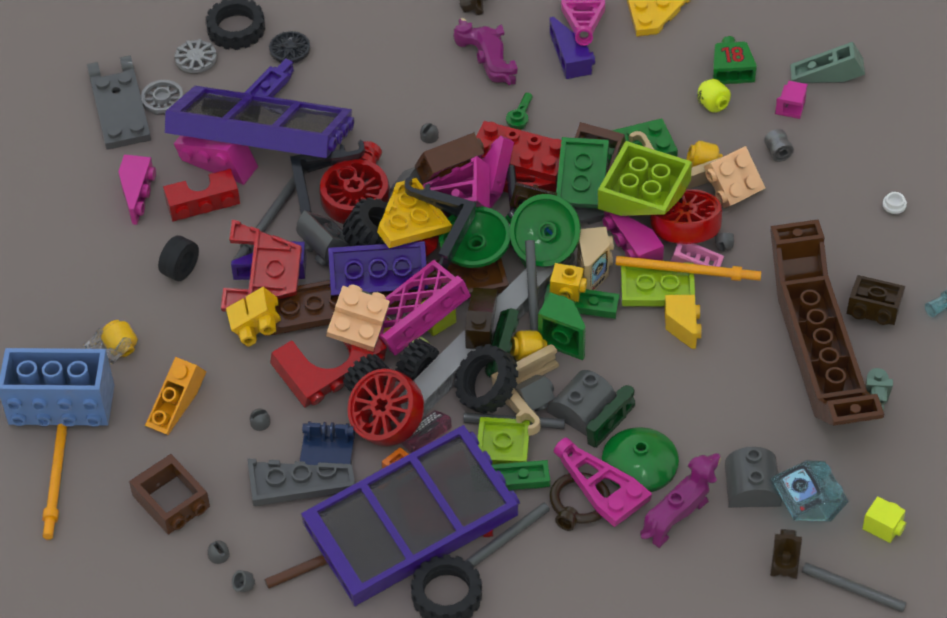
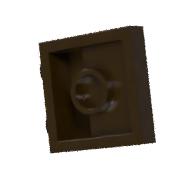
M857 275L849 297L846 314L852 315L856 319L874 320L880 325H895L905 286Z

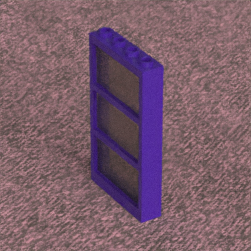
M194 86L166 110L165 133L327 158L332 151H335L338 144H341L342 140L347 137L348 133L353 130L354 117H351L352 109Z
M464 425L301 513L303 525L354 606L414 574L416 569L419 570L421 568L420 565L424 561L429 562L434 556L440 558L443 555H448L518 516V505L520 502L516 493L513 490L509 491L507 489L502 473L499 470H494L489 454L486 451H481L476 435L472 431L468 432Z

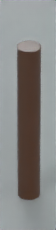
M320 555L264 580L269 589L328 563L324 556Z

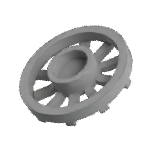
M202 39L186 41L183 45L178 46L175 53L176 65L181 70L189 73L206 71L215 64L217 59L216 50L210 42L202 41ZM213 54L212 58L207 57L205 55ZM188 62V63L190 64V66L188 67V66H185L184 64Z
M170 80L152 82L141 93L145 109L156 115L158 113H165L175 103L171 100H179L183 96V90L180 85ZM170 87L175 88L172 92L169 89ZM146 94L153 96L152 98H145Z

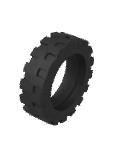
M221 0V3L214 4L213 8L207 12V33L210 40L215 42V45L218 47L223 46L227 50H230V48H234V50H240L242 47L248 48L252 43L256 44L259 41L258 39L264 35V12L261 6L256 5V2L253 0ZM231 16H244L253 20L250 26L240 31H227L219 27L220 22Z
M486 344L485 347L478 346L475 351L471 350L467 354L468 357L461 361L460 370L457 369V380L454 382V387L457 388L455 393L460 398L459 401L466 407L482 414H487L488 411L493 413L497 411L498 407L502 408L506 404L505 401L507 399L510 400L513 395V388L516 389V378L519 375L518 370H516L517 363L512 359L513 356L496 346ZM496 361L498 375L495 384L485 395L477 397L475 394L477 375L485 365Z
M443 555L440 558L434 556L431 558V561H424L420 565L421 568L419 570L416 569L414 572V579L411 580L412 601L415 610L420 611L422 618H471L474 610L477 611L479 609L480 601H482V580L480 579L479 571L477 568H473V564L467 560L465 562L460 556L455 558L450 555ZM452 575L465 581L469 587V592L460 602L453 605H440L427 598L424 591L426 585L432 579L439 576Z

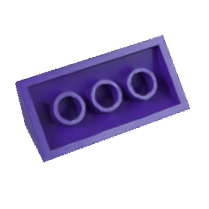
M425 241L411 242L388 248L386 244L328 248L331 296H339L342 286L348 287L349 285H357L362 291L369 293L393 292L426 266ZM419 286L412 287L408 291L418 290Z

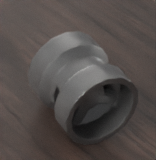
M775 129L765 136L764 143L775 161H784L794 153V148L791 142L788 141L784 130Z

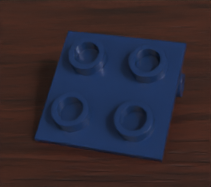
M311 421L303 423L302 433H304L300 461L305 462L307 465H318L319 462L351 464L355 438L354 426H349V423H346V425H334V422H331L330 425H327V422H323V425L321 423H312Z

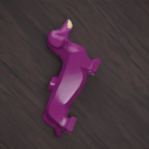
M464 18L459 19V23L455 26L453 33L455 43L460 47H466L470 44L477 47V61L479 64H483L486 74L492 82L507 83L508 85L516 84V77L514 75L517 74L518 68L515 60L507 64L503 59L501 36L505 32L502 24L497 26L496 29L488 26L472 28L471 22L467 23Z
M718 453L710 456L700 455L699 457H694L688 463L691 474L685 477L659 504L646 514L644 526L640 532L642 539L646 540L652 537L653 544L660 548L669 539L667 533L674 524L689 516L696 508L700 510L709 502L706 495L710 491L709 483L717 481L714 471L721 460Z

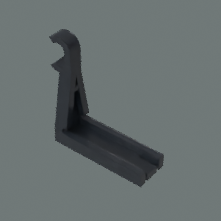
M362 140L358 142V150L346 152L345 146L340 144L339 150L332 151L327 158L303 154L290 156L301 214L304 210L312 212L304 171L310 173L342 161L363 157L365 147Z
M409 176L405 180V192L407 195L427 202L457 217L439 251V256L442 257L439 264L448 269L475 218L476 203L430 190V183L425 184L423 190L411 187L412 178Z

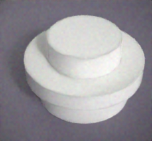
M891 192L883 199V208L891 214H899L906 209L907 202L905 197L899 192Z

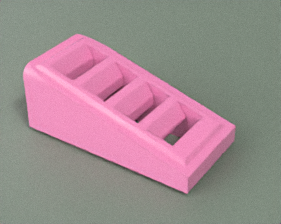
M677 243L670 261L712 266L709 265L711 260L714 261L713 266L721 267L724 256L697 244Z

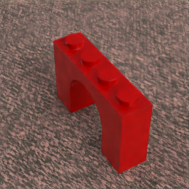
M378 337L374 351L343 342L348 349L349 358L338 367L325 369L310 363L291 340L271 353L270 364L304 408L311 404L316 405L325 398V395L331 391L335 393L343 388V379H346L344 377L345 373H349L348 368L350 366L353 367L356 360L359 362L360 357L365 356L366 358L367 354H376L384 361L387 346L380 337Z

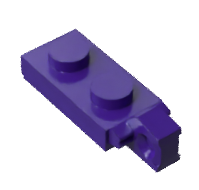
M285 59L278 67L270 66L244 93L274 97L290 80L291 74L294 72L293 62Z

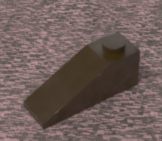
M473 288L465 326L466 348L476 349L478 346L485 347L486 344L491 345L498 289Z

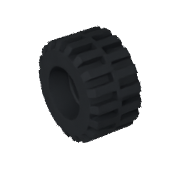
M367 198L357 202L343 224L342 232L345 235V241L350 244L349 246L385 244L377 231L388 202H383L378 198L375 200Z

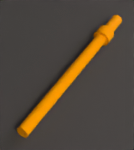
M616 256L615 263L618 266L729 277L734 281H741V279L761 281L762 272L745 270L740 266L726 268Z
M63 424L57 425L47 507L44 508L42 517L44 521L43 538L47 540L53 538L54 526L58 522L59 516L57 503L68 427Z

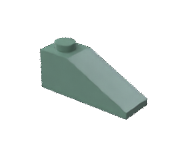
M854 42L790 64L792 81L799 83L846 82L865 75L864 59Z

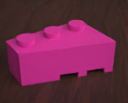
M181 135L173 143L182 161L212 173L231 169L235 181L242 185H245L258 168L249 146Z
M478 156L470 159L471 162L462 167L457 166L451 169L452 172L442 178L438 176L425 183H430V190L475 202L476 207L490 208V165ZM441 210L446 217L451 216V214Z

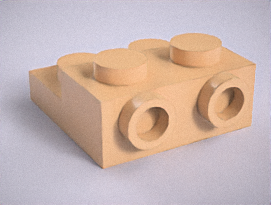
M746 146L704 165L706 178L712 183L715 189V197L720 201L723 208L734 205L765 189Z
M357 285L342 286L326 336L374 351L390 301L386 300V297L378 292H374L372 295L364 293Z

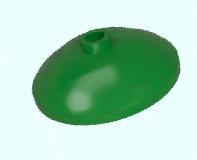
M540 194L525 200L517 208L511 219L510 239L514 250L526 261L525 241L535 240L536 266L550 267L554 266L555 263H562L573 254L580 240L581 224L577 212L569 202L556 195ZM549 228L553 229V234L551 236H547L546 231Z
M476 207L475 218L451 262L462 267L478 268L492 264L500 259L507 251L511 242L510 226L506 218L494 209ZM453 215L448 218L452 227L457 219ZM450 232L439 235L441 248Z
M635 427L620 431L608 440L603 449L602 461L635 478L648 491L654 492L665 487L673 480L678 470L679 456L675 445L666 435L654 429ZM611 481L614 485H616L617 487L620 488V486H619L618 484H616L615 482Z

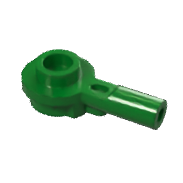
M526 92L518 108L508 112L506 115V122L509 127L518 130L525 128L529 120L526 110L533 98L531 93Z

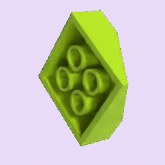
M625 141L598 189V209L619 216L666 214L682 198L691 181L692 161Z

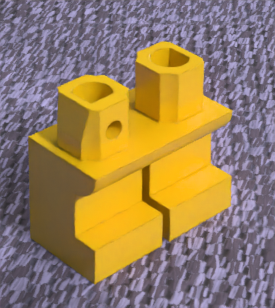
M261 287L246 296V300L243 298L226 308L231 331L237 334L240 341L247 347L256 343V335L258 333L271 335L276 332V323L281 321L275 309L278 305L277 297L266 288Z

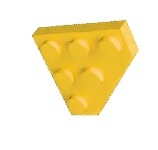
M627 0L636 37L658 34L663 29V25L668 20L671 21L680 12V8L690 0Z
M417 178L412 179L411 187L418 190L424 189ZM405 181L396 183L377 233L388 248L448 233L451 231L452 224L441 209L407 195L405 192Z

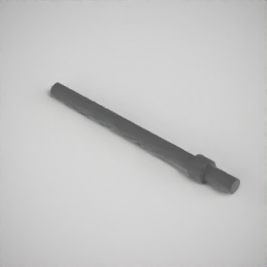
M294 175L256 226L261 232L264 233L296 188ZM241 244V249L233 260L252 253L254 245Z

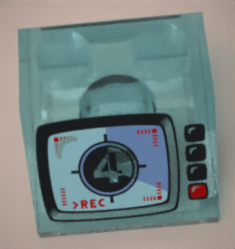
M806 460L773 476L771 479L794 520L832 521L849 502L842 486L838 484L831 472L830 466L825 461Z

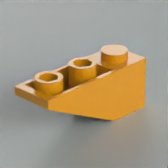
M175 357L145 426L169 435L197 395L207 371L193 363Z

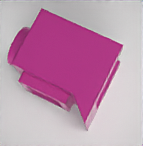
M788 81V84L783 87L781 97L777 98L775 114L800 119L806 100L808 84Z

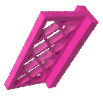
M433 260L386 297V300L390 301L389 306L394 301H400L399 307H388L379 334L380 339L394 356L471 297L464 280L459 276L455 277ZM434 270L438 271L437 277L427 278ZM441 283H447L440 289ZM435 284L434 290L424 291L425 285ZM419 286L418 292L408 293V290L412 287ZM422 298H428L425 302L421 304ZM416 299L415 305L405 306L406 300ZM411 312L402 319L403 313ZM397 314L396 320L386 321L387 315ZM391 327L388 331H386L383 334L384 328Z

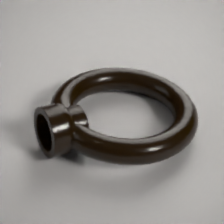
M581 472L586 479L593 476L592 474ZM570 473L558 478L552 485L549 494L551 506L558 514L555 522L566 531L573 530L576 524L593 523L602 518L596 510L586 514H579L575 508L563 506L560 501L561 490L566 485L575 483ZM603 481L595 485L603 497L607 498L611 495Z

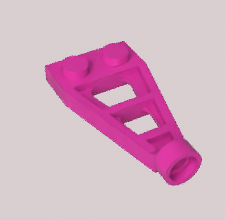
M561 0V11L574 31L575 40L579 45L586 46L592 42L593 32L605 12V0ZM587 32L588 36L583 38L580 36V33Z
M567 437L560 440L555 446L554 454L561 459V462L594 509L612 526L616 527L651 500L652 493L635 478L578 448ZM586 463L599 472L586 479L578 469ZM603 479H609L620 486L617 491L607 498L603 497L595 486Z

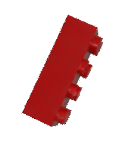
M483 122L476 135L477 138L481 139L484 146V154L480 159L487 155L492 143L500 135L511 139L514 145L509 165L515 166L516 181L530 186L535 184L538 185V188L556 192L562 140L499 125L495 122ZM506 176V180H505V185H504L503 192H507V193H508L507 176Z

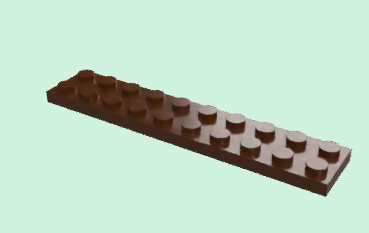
M501 258L492 264L478 268L462 267L451 262L448 269H446L455 277L459 276L464 280L470 295H472L474 287L498 289V293H502L509 286ZM434 270L427 278L437 277L438 271ZM330 280L299 285L297 295L278 299V305L275 309L281 321L276 323V332L271 335L329 325L339 297L331 296ZM441 283L440 289L447 283ZM435 284L428 285L427 290H434ZM418 290L408 291V293L418 292ZM383 292L381 294L387 297L392 292ZM416 299L406 300L405 306L415 305ZM394 301L390 304L389 308L399 307L400 301Z

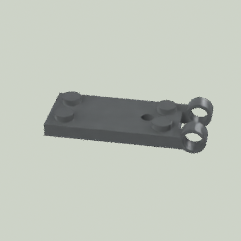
M131 55L120 57L122 73L101 77L98 62L87 64L107 150L151 141Z

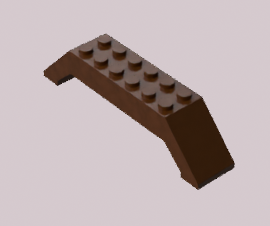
M819 219L771 226L778 302L814 416L832 426L884 418V411L878 394L867 392L828 276L824 244L825 237Z

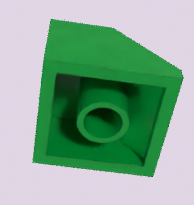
M550 293L538 313V332L541 333L543 339H546L547 346L552 344L557 351L583 360L585 358L586 326L573 300L565 296Z

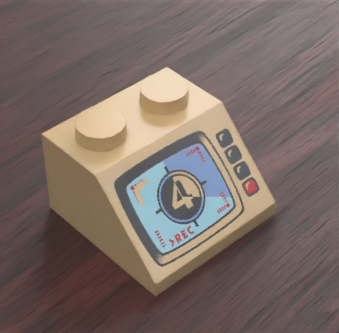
M606 227L581 229L580 240L577 246V265L584 268V278H587V290H596L609 276V266H613V256L610 251L614 250L613 238L608 236Z

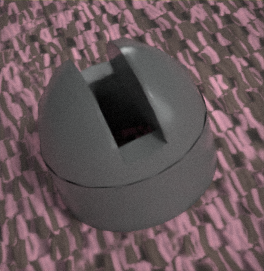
M426 123L421 127L420 138L423 142L434 143L438 140V129L435 125Z
M718 233L715 236L716 247L720 251H725V248L727 251L731 250L734 245V234Z
M259 408L252 411L250 425L254 430L262 431L269 427L270 416L266 410Z
M216 540L209 545L208 557L210 561L215 564L227 561L229 549L226 543ZM218 548L223 552L222 554H219Z
M238 570L234 573L232 586L235 591L248 592L253 589L255 579L252 573Z

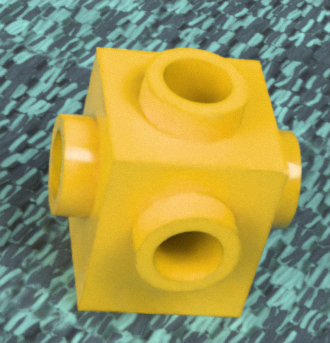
M555 263L550 279V293L562 295L578 302L580 294L585 293L587 287V278H584V268Z

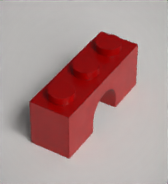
M231 169L208 174L210 185L202 191L191 190L187 186L186 180L163 186L172 222L240 204L238 187Z

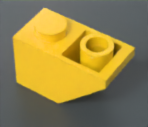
M665 295V329L691 349H696L697 339H701L702 330L701 324H697L696 319H700V305H695V295Z

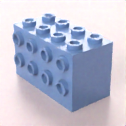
M5 348L0 373V399L8 425L48 426L63 424L65 426H108L115 385L106 349Z

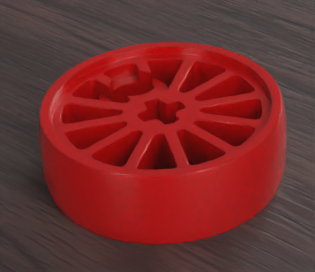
M354 159L336 163L321 178L319 187L321 205L330 218L342 224L345 223L351 211L360 200L367 198L375 200L378 198L383 202H389L390 199L389 181L385 172L378 165L367 160Z
M686 189L682 198L666 214L650 215L651 227L659 238L672 243L694 244L707 241L715 237L721 229V203L714 195L708 192Z
M393 369L374 370L363 376L354 386L348 400V418L351 426H354L355 432L366 441L379 446L398 445L410 438L419 427L424 414L423 395L418 385L407 375ZM396 381H397V382H400V383L394 388ZM406 389L407 394L404 395V396L399 397V396L403 393V391ZM369 396L373 398L372 401L368 400ZM408 402V408L403 409L401 404ZM401 413L406 414L402 422L398 419ZM373 414L374 420L369 423V417ZM390 421H393L397 425V427L394 430H392ZM384 428V434L380 435L381 429Z

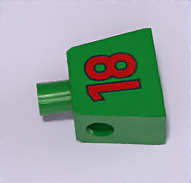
M726 36L722 39V43L715 44L712 79H717L722 84L755 82L757 65L746 42H735L733 36Z

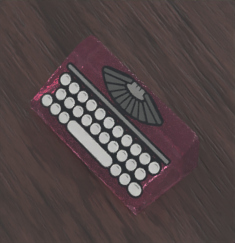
M433 411L421 420L414 434L401 444L410 453H413L452 428L451 417L439 411Z

